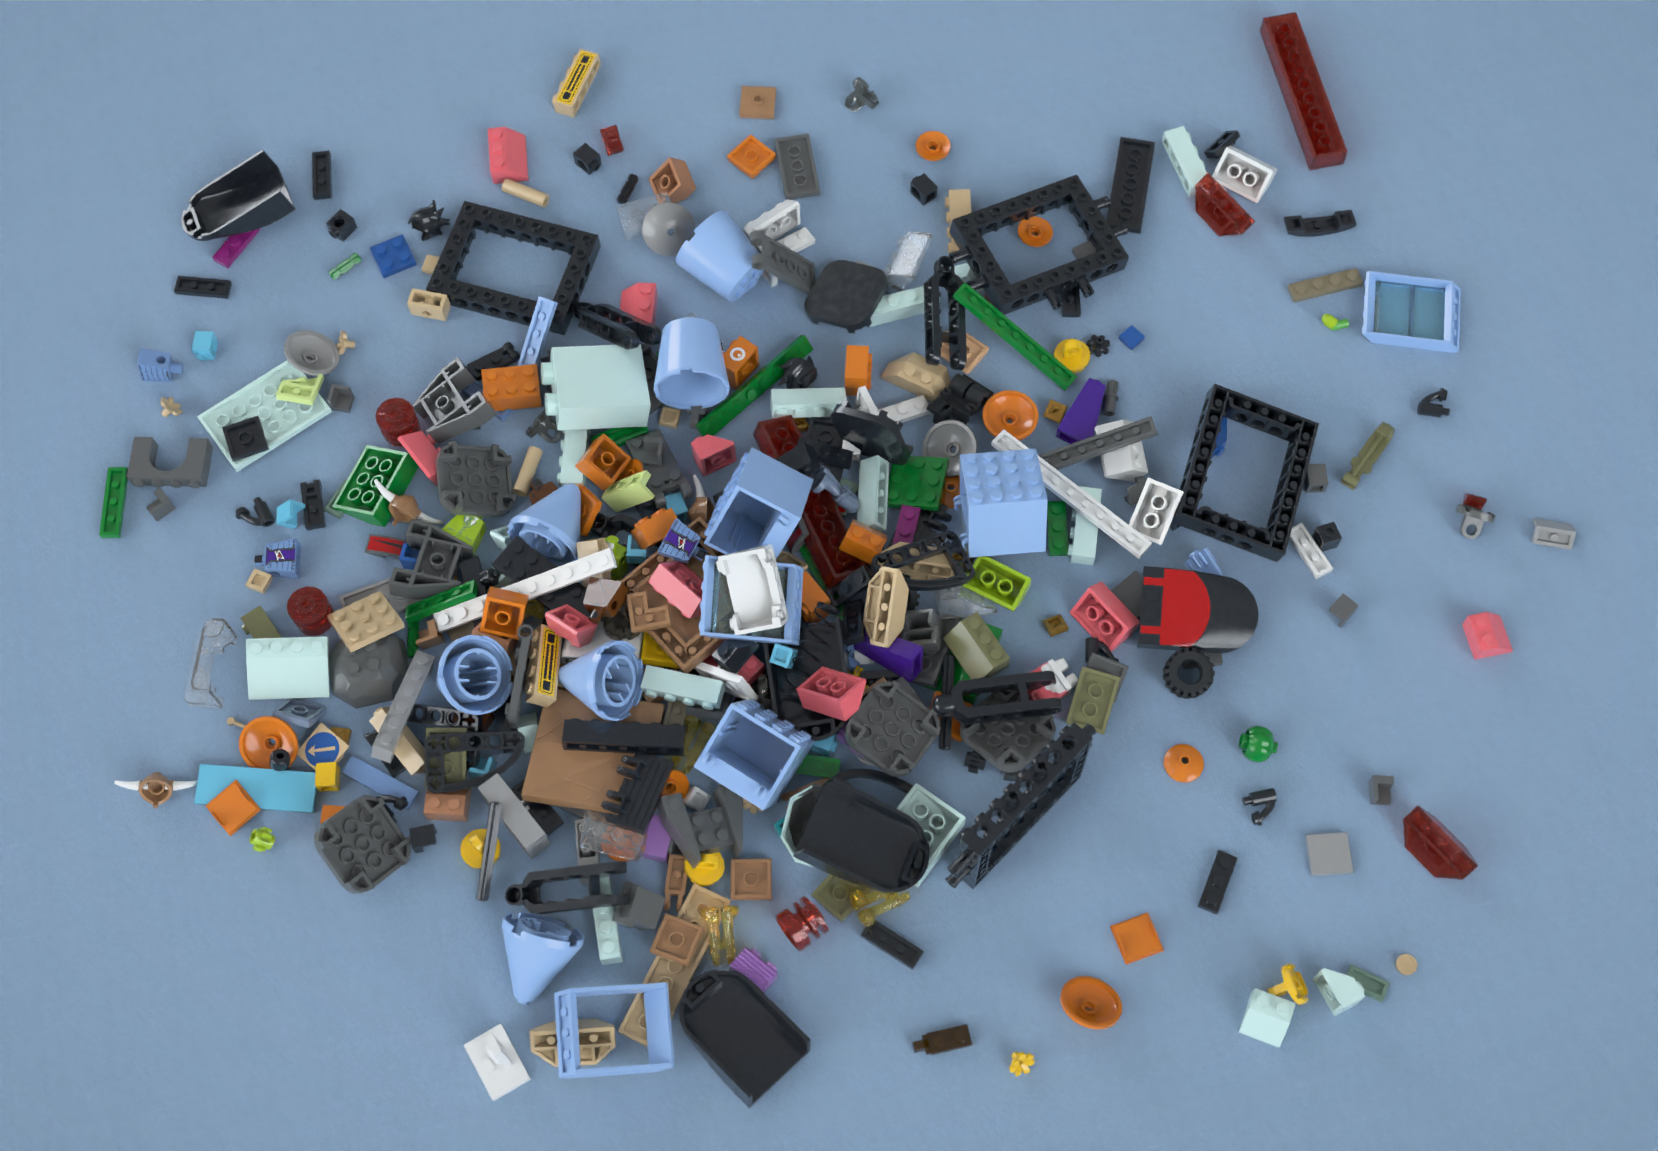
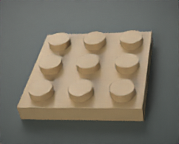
M381 591L327 615L329 622L351 653L405 627L403 621Z

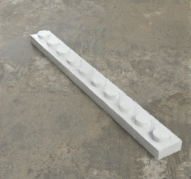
M1004 429L991 443L998 451L1029 449ZM1038 456L1044 486L1138 559L1151 547L1152 542Z
M608 548L501 589L529 595L528 600L617 568L612 549ZM487 594L434 613L438 632L443 633L482 618Z

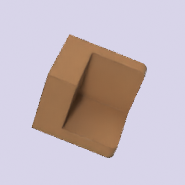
M434 619L427 621L428 628L419 631L420 639L416 640V644L423 650L445 643L443 633L438 632Z

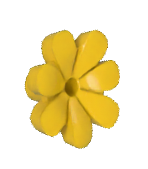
M1014 1052L1009 1070L1011 1073L1014 1072L1015 1076H1020L1022 1071L1025 1074L1029 1073L1030 1068L1028 1066H1032L1035 1063L1034 1056L1031 1053Z

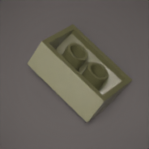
M978 612L961 620L943 638L970 679L992 677L1009 667L1010 657Z

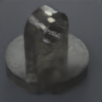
M861 77L854 79L852 84L855 91L846 98L845 106L852 112L859 110L865 104L872 109L877 107L879 100L874 91L870 92V89H868V83Z
M544 409L535 418L533 427L529 426L525 433L529 438H533L538 433L547 442L556 443L562 436V430H557L556 422L551 419L552 416H546ZM548 430H555L557 436L551 437L548 434Z
M624 603L614 617H606L603 623L606 636L613 640L623 641V639L627 638L632 640L641 633H632L628 606Z
M768 673L759 674L758 685L751 686V688L758 695L756 701L761 705L763 704L766 711L767 709L773 711Z

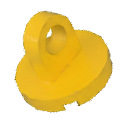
M1066 339L1056 346L1054 357L1075 374L1083 371L1088 366L1090 351L1084 342L1077 339Z
M486 829L473 830L462 840L460 846L461 856L471 868L481 869ZM498 837L495 850L494 864L499 859L501 854V843Z
M720 852L702 854V860L694 869L685 858L684 871L691 881L699 886H710L716 883L723 875L725 865Z
M1292 963L1283 965L1281 973L1284 982L1267 990L1268 993L1277 997L1289 993L1298 1005L1308 1002L1309 998L1305 997L1308 995V989L1301 973L1294 971L1296 966Z

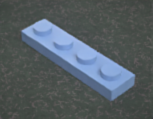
M539 296L517 366L537 364L538 368L558 302Z

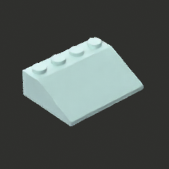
M327 636L246 639L249 700L330 697L329 639Z
M916 783L897 809L911 816L919 823L924 830L923 834L927 844L929 843L930 857L928 867L923 877L915 884L916 887H919L964 827L966 817Z

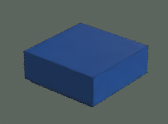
M1133 325L1119 335V340L1131 350L1145 339V336Z

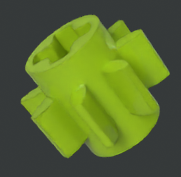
M263 826L259 827V830H253L249 839V843L254 845L253 850L265 852L266 849L270 850L275 842V836L271 834L272 829Z

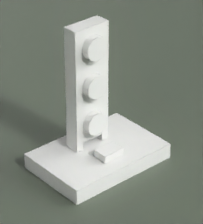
M749 225L743 228V233L750 240V233L754 230ZM804 227L777 242L797 253L815 244V238ZM754 246L760 254H763L762 246ZM764 270L762 276L771 288L777 285L778 278Z
M866 386L858 388L854 406L856 410L877 416L881 410L887 411V416L894 421L900 420L901 423L931 413L926 410L929 404L924 395L878 410Z
M762 631L752 632L751 636L760 637ZM703 662L694 668L702 677L723 681L725 693L745 700L753 699L756 701L758 695L743 676L728 672L719 665L714 667Z
M501 1023L464 1044L493 1101L531 1080Z

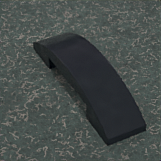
M1352 210L1335 211L1333 216L1302 219L1301 215L1283 218L1287 233L1300 237L1334 234L1351 229L1357 225Z

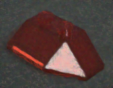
M1209 173L1195 185L1196 213L1218 236L1243 235L1256 222L1249 212Z
M1419 805L1403 819L1405 848L1434 877L1464 880L1479 866L1468 849L1435 816Z

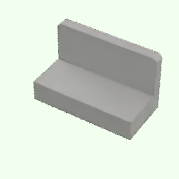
M1534 518L1535 529L1531 540L1533 544L1572 549L1576 530L1572 524Z

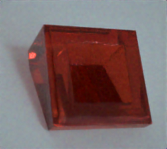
M1465 493L1463 505L1482 509L1487 499Z

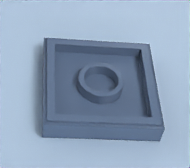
M288 699L272 712V716L280 718L285 722L310 728L326 714V708L298 699Z

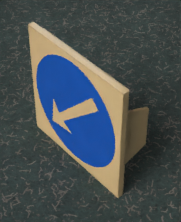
M321 722L298 749L297 755L316 771L317 763L336 762L338 764L350 746Z

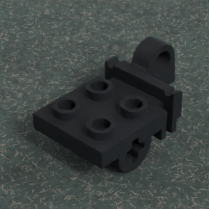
M956 374L951 380L949 387H945L944 391H940V395L927 406L926 410L934 414L933 423L935 424L948 420L951 415L967 424L970 416H973L982 408L987 400L993 396L994 392L965 374Z

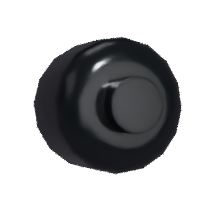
M489 567L479 573V582L486 589H489L490 586L494 587L499 584L500 573L494 568Z
M284 749L274 750L270 755L269 762L271 768L275 771L286 770L290 765L289 752Z

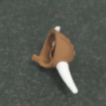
M693 475L696 498L688 511V517L693 522L700 516L706 522L712 517L715 508L710 498L705 497L698 477Z
M377 479L374 480L380 493L390 502L388 509L394 518L393 525H396L397 522L410 523L411 519L431 524H443L442 520L434 519L424 514L418 508L414 496H398L388 491Z
M155 772L144 780H115L114 783L124 788L139 791L140 796L145 801L153 804V808H158V805L166 802L171 797L172 791L196 786L198 780L174 781L169 780L160 772Z

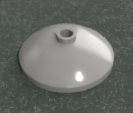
M673 202L660 203L651 208L642 223V235L645 243L652 251L663 256L677 255L686 240L690 241L695 235L694 230L696 228L692 215L685 207ZM669 229L674 230L672 234L667 233Z
M309 330L297 331L291 334L285 341L284 354L286 359L294 368L305 374L325 375L332 372L338 365L339 351L336 345L321 333Z
M946 420L934 425L926 434L923 442L924 457L949 459L950 463L947 472L949 477L960 475V455L977 453V440L974 433L967 425L955 420ZM953 446L956 447V451L954 453L951 451Z

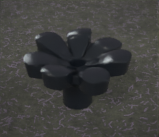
M1092 335L1091 340L1086 342V345L1090 347V354L1096 352L1095 355L1101 357L1102 353L1106 355L1109 352L1107 347L1110 346V341L1105 340L1103 335L1099 337Z

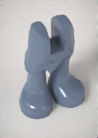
M822 465L811 474L810 478L813 479L811 491L820 493L825 489L834 496L832 499L847 512L852 514L858 510V497L847 485L843 487L827 467Z

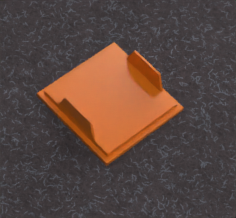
M237 779L206 805V808L229 836H232L261 810Z
M1148 913L1110 926L1126 965L1164 951Z

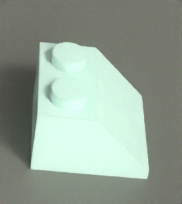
M1324 968L1313 978L1314 983L1334 1016L1357 1005L1365 997L1363 986L1360 982H1356L1354 977Z
M1255 988L1250 994L1239 1033L1279 1048L1290 1024L1296 1003Z

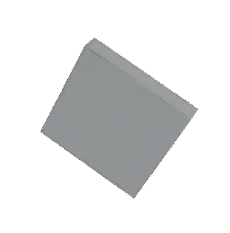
M1347 832L1306 835L1311 876L1353 873Z

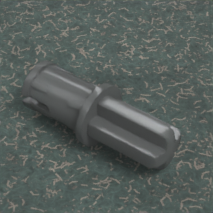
M1114 379L1108 381L1106 394L1104 395L1103 414L1106 416H1113L1115 414L1116 401H1118L1117 391L1119 383Z

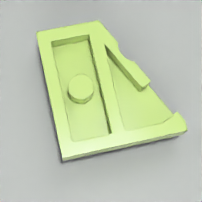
M320 374L317 375V378L307 380L306 377L284 380L277 390L276 398L278 400L313 405L324 381V376Z

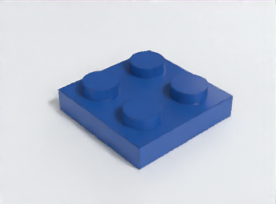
M403 234L370 247L383 278L417 265Z

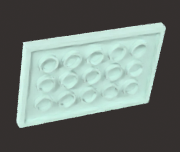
M288 360L197 416L236 472L332 412L319 393L313 405L278 400L276 398L277 390L282 381L306 377L303 372L294 368ZM259 416L270 450L233 462L222 427Z

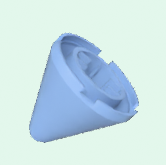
M572 483L565 484L513 517L507 526L509 527L507 533L511 540L518 536L558 567L578 560L576 542H580L581 492L579 487Z
M467 635L453 641L443 652L439 662L436 686L448 702L459 711L471 715L486 714L498 709L509 697L513 682H511L512 663L504 648L492 638L484 635Z
M613 640L562 666L559 669L558 682L602 719L620 721L631 715L629 710L632 706H637L641 699L644 667L642 659H637L634 653L637 650L632 644L626 641Z
M519 912L518 918H512L513 913H508L504 915L502 931L514 997L517 998V1002L529 1004V1002L536 1000L582 948L585 936L577 928H574L573 932L565 928L566 923L553 918Z

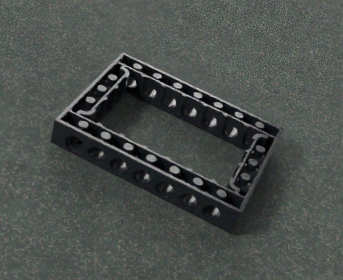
M464 201L426 287V291L447 295L451 306L530 326L537 301L456 280L460 269L463 268L466 254L470 252V245L476 238L475 229L485 231L487 234L489 232L498 234L503 238L517 239L519 242L533 243L535 246L548 247L554 251L556 249L568 252L571 257L553 301L558 303L549 332L565 335L574 314V304L579 302L600 250L599 236Z
M1214 384L1206 394L1179 489L1184 493L1172 523L1269 560L1279 561L1286 554L1319 423ZM1223 417L1289 441L1266 529L1250 525L1245 520L1240 521L1229 517V514L1213 511L1208 506H1202L1197 510L1199 500L1203 496L1202 489L1204 483L1208 478L1206 477L1207 471L1212 464L1211 457L1217 446L1215 444L1216 439L1221 432L1220 425Z

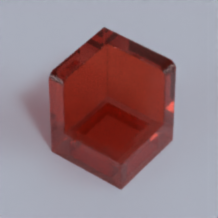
M616 125L600 129L601 140L608 156L624 151Z

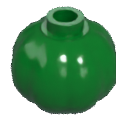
M1252 726L1246 730V733H1241L1239 748L1242 749V754L1250 761L1264 762L1272 753L1277 751L1278 742L1274 741L1272 732L1266 727Z

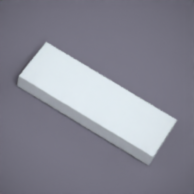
M1303 523L1292 527L1289 541L1315 579L1332 572L1333 567Z

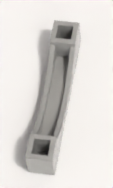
M419 650L416 651L373 743L371 757L391 763L412 709L433 671L435 656Z

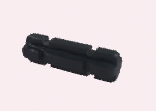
M631 173L628 176V181L625 182L620 191L621 194L617 197L618 204L625 205L627 203V198L630 197L635 187L634 185L638 182L637 175Z

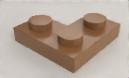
M646 591L626 594L632 633L672 626L668 605L649 609Z

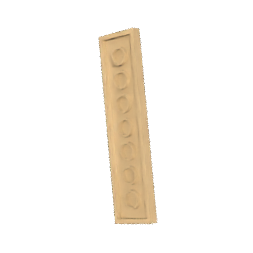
M695 883L677 915L680 919L704 927L689 967L656 956L642 983H668L671 1020L680 1004L683 992L690 984L731 903V900ZM637 993L618 1033L648 1047L644 993Z

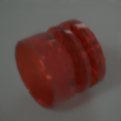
M391 398L381 403L377 408L376 422L384 439L389 444L402 447L403 445L397 439L399 436L421 430L418 417L409 401L403 398Z
M306 586L292 593L288 599L287 611L300 632L309 636H317L331 628L332 625L327 615L333 613L334 608L322 590Z
M806 896L799 898L802 907L797 902L793 903L795 914L785 908L775 916L780 928L799 952L811 944L808 934L811 933L816 939H819L820 934L817 928L823 934L829 931L823 915Z

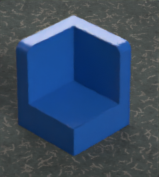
M403 543L399 561L404 569L414 570L420 550L410 549L408 543Z

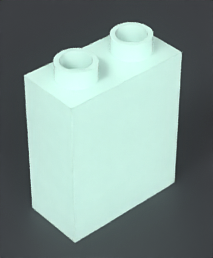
M641 344L637 348L630 350L618 345L551 348L550 362L541 363L542 385H551L552 393H545L546 416H556L557 430L647 426L651 403Z

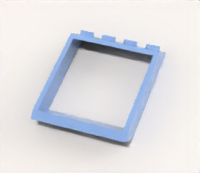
M668 983L570 988L554 993L559 1078L569 1079L651 1073L675 1067ZM644 993L649 1064L581 1069L576 997Z

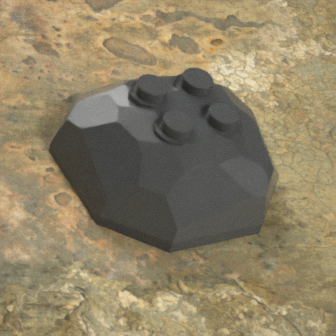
M393 634L387 635L352 653L342 639H340L329 654V674L333 695L356 709L394 700L409 668L405 642Z

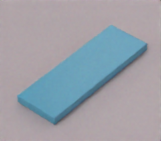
M200 764L194 804L207 805L237 779L261 809L314 813L317 796L314 772L275 771L273 769Z

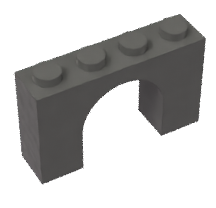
M134 437L127 478L132 485L136 487L147 485L158 488L162 486L180 488L181 486H189L191 488L207 487L213 446L208 438H189L187 455L184 462L174 470L161 471L155 468L158 444L153 437Z

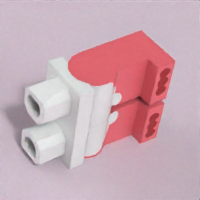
M1064 658L1055 662L1051 659L1029 672L1053 671L1056 678L1055 685L1051 684L1027 690L1029 700L1059 698L1061 700L1071 694V689L1077 685L1078 678L1074 673L1067 677L1063 675L1062 672L1069 668Z

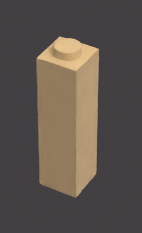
M390 707L378 708L373 713L374 716L369 720L377 732H379ZM406 725L395 755L411 776L422 774L425 771V748Z

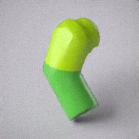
M1330 314L1322 316L1323 324L1333 331L1349 327V320L1347 318L1337 320Z

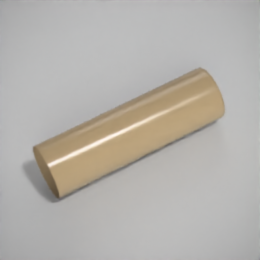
M508 178L502 184L503 192L545 208L549 202V194Z
M530 446L528 448L513 488V492L516 495L525 497L528 494L530 484L543 453L537 447Z

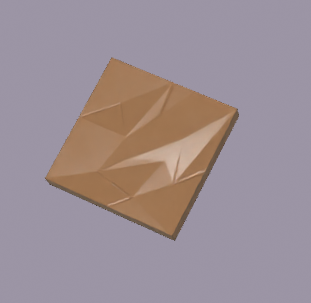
M700 516L687 526L701 537L698 547L706 550V555H725L704 544L707 537L704 535V532L708 525ZM657 550L621 581L630 592L629 594L646 591L649 609L668 605L672 626L646 632L683 673L688 674L711 655L724 640L728 639L710 638L700 635L699 622L701 621V616L686 618L676 606L668 603L666 597L653 589V586L648 581L659 563L676 561L659 555ZM691 557L688 564L685 565L704 580L703 563L705 557L702 562ZM719 572L718 593L721 595V598L717 601L715 633L735 634L734 630L732 631L730 627V619H732L734 609L726 575ZM626 598V600L624 601V603L622 604V606H623V607L628 611V613H629L628 603H627V598Z
M557 689L556 701L548 708L543 707L521 793L522 799L529 802L617 814L603 809L601 804L603 801H608L620 805L621 802L609 799L606 793L608 790L618 792L624 778H628L617 773L616 770L619 766L633 770L636 769V767L629 766L621 761L624 755L634 757L635 754L564 750L562 735L565 719L578 718L587 721L598 719L610 722V720L599 717L568 690ZM639 701L637 706H632L629 710L631 715L620 720V722L630 723L637 721L644 724L653 722L662 724L665 706L660 703Z

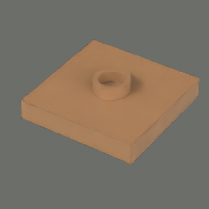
M742 86L739 117L774 119L776 87Z
M771 858L731 859V901L772 900Z
M665 913L650 948V953L689 967L704 927Z

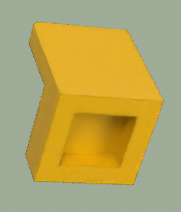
M336 762L316 764L315 787L319 792L340 790V767Z

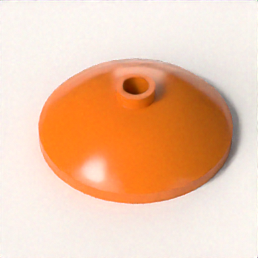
M1014 390L1001 391L991 396L985 403L982 413L984 426L991 435L997 437L1004 429L1017 440L1028 437L1035 430L1039 417L1034 401L1026 394Z
M261 716L253 719L243 728L239 737V750L243 760L249 767L272 769L269 762L270 755L276 749L288 751L290 754L289 767L293 764L298 754L299 744L296 733L287 722L274 716ZM271 739H274L276 744L271 743Z
M1089 976L1075 977L1067 981L1061 990L1060 1002L1063 1010L1074 1022L1090 1029H1106L1116 1024L1121 1016L1122 1002L1119 995L1110 985L1100 979Z

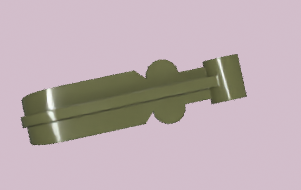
M1384 421L1377 427L1359 451L1358 457L1352 458L1351 466L1353 468L1350 472H1346L1340 483L1352 490L1356 488L1361 480V475L1363 473L1369 474L1372 471V465L1375 464L1395 433L1394 427Z

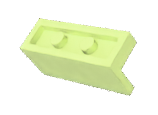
M644 470L616 481L606 488L601 498L615 512L649 501L655 496L646 487L651 474Z

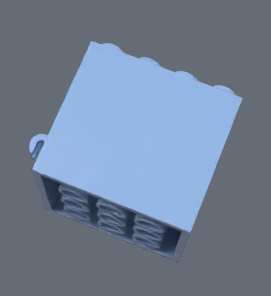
M751 448L749 453H744L740 465L736 467L731 481H728L723 495H720L715 505L716 507L708 522V527L704 532V535L707 536L704 544L725 555L771 544L777 559L801 519L813 479Z
M1007 450L960 455V495L953 498V503L956 511H958V506L960 505L964 533L960 535V542L963 548L966 543L968 557L1046 551L1047 495L1037 450Z
M753 699L734 702L730 704L694 767L758 808L765 810L779 802L815 741L811 739L812 736L803 730L799 732L794 729L795 725L791 722L778 719V715L769 709L765 711L760 708L761 704Z

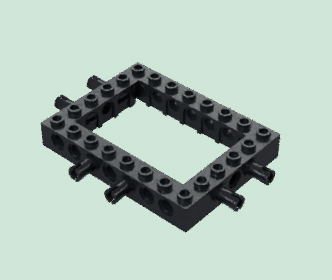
M1076 174L953 219L949 233L959 250L949 253V257L954 260V264L963 260L967 261L976 279L966 283L974 290L983 288L992 305L1004 315L1045 299L1049 301L1052 309L1056 310L1063 305L1058 294L1078 286L1083 296L1088 298V296H1092L1095 292L1089 284L1090 282L1125 269L1129 256L1117 237L1128 234L1127 226L1124 227L1125 223L1112 228L1109 226L1100 209L1110 207V199H1108V196L1093 200ZM1070 203L1069 212L1076 218L1079 228H1082L1086 234L1087 241H1091L1096 249V253L1010 284L982 238L983 235L992 231L997 232L1000 228L1008 225L1013 226L1014 223L1022 220L1027 221L1030 217L1038 214L1043 215L1046 211L1055 208L1059 209L1060 206Z
M1075 722L1070 727L1066 725L1060 731V737L1056 741L1052 739L1045 747L1046 751L1042 755L1038 754L1032 760L1031 764L1033 765L1028 770L1024 768L1018 774V780L1014 784L1010 783L1003 790L1004 795L1000 799L996 797L988 806L990 809L985 814L982 812L974 820L975 825L971 829L967 827L961 833L960 845L958 846L959 851L957 852L958 857L947 868L951 874L945 880L951 887L956 888L963 880L974 889L1081 777L1090 747L1092 746V736L1096 734V729L1092 725L1087 723L1083 729ZM1049 758H1053L1052 764L1048 761ZM1061 776L1063 780L1057 782L1058 778ZM1021 787H1028L1024 793L1020 791ZM1048 790L1050 794L1044 796L1043 794ZM1035 804L1036 808L1031 810L1030 807ZM999 816V819L995 823L991 820V817ZM1021 818L1023 822L1017 824L1016 822ZM981 830L985 831L983 835L984 838H980L977 835V832ZM1008 832L1009 837L1002 838L1004 834ZM994 846L996 850L991 852V848Z

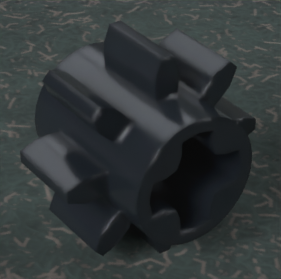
M975 750L973 752L967 751L964 766L969 767L968 772L977 774L978 769L984 770L986 759Z

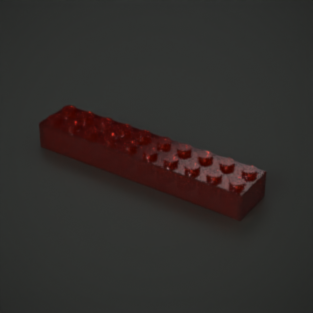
M1293 12L1263 18L1260 34L1309 170L1344 164L1348 151L1297 13Z
M792 415L760 421L753 433L760 451L773 459L797 447L799 436H802ZM824 489L820 493H814L810 490L801 516L809 532L804 542L827 589H829L861 566H866L863 560L839 549L848 528L830 492Z

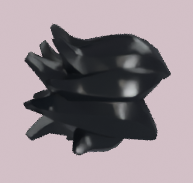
M435 200L432 201L429 207L415 210L408 221V224L411 223L412 229L423 232L422 241L442 235L441 227L451 223L448 222L450 219L441 218L444 210L443 207L436 211Z
M808 356L807 360L792 358L784 365H780L779 367L785 370L782 381L778 386L786 383V389L808 388L818 375L817 368L814 366L811 357Z

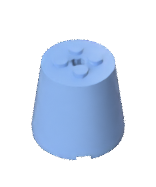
M723 210L714 213L694 230L696 234L690 241L686 240L677 254L676 264L729 302L739 299L749 289L753 288L764 272L763 269L756 270L752 268V256L760 253L750 244V240L729 213Z
M694 317L680 318L669 322L663 328L654 381L656 398L663 404L678 409L691 410V406H702L703 409L722 402L728 396L729 381L717 327L710 321Z

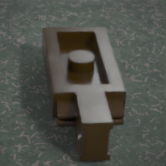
M965 1024L922 1035V1040L915 1041L912 1045L914 1053L925 1050L926 1055H936L972 1046L968 1025Z

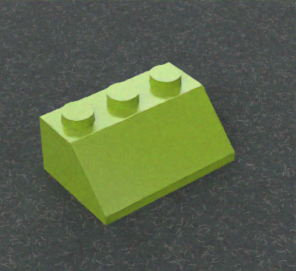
M987 556L977 557L973 564L975 575L971 582L962 585V587L1014 612L1027 594L1032 578Z

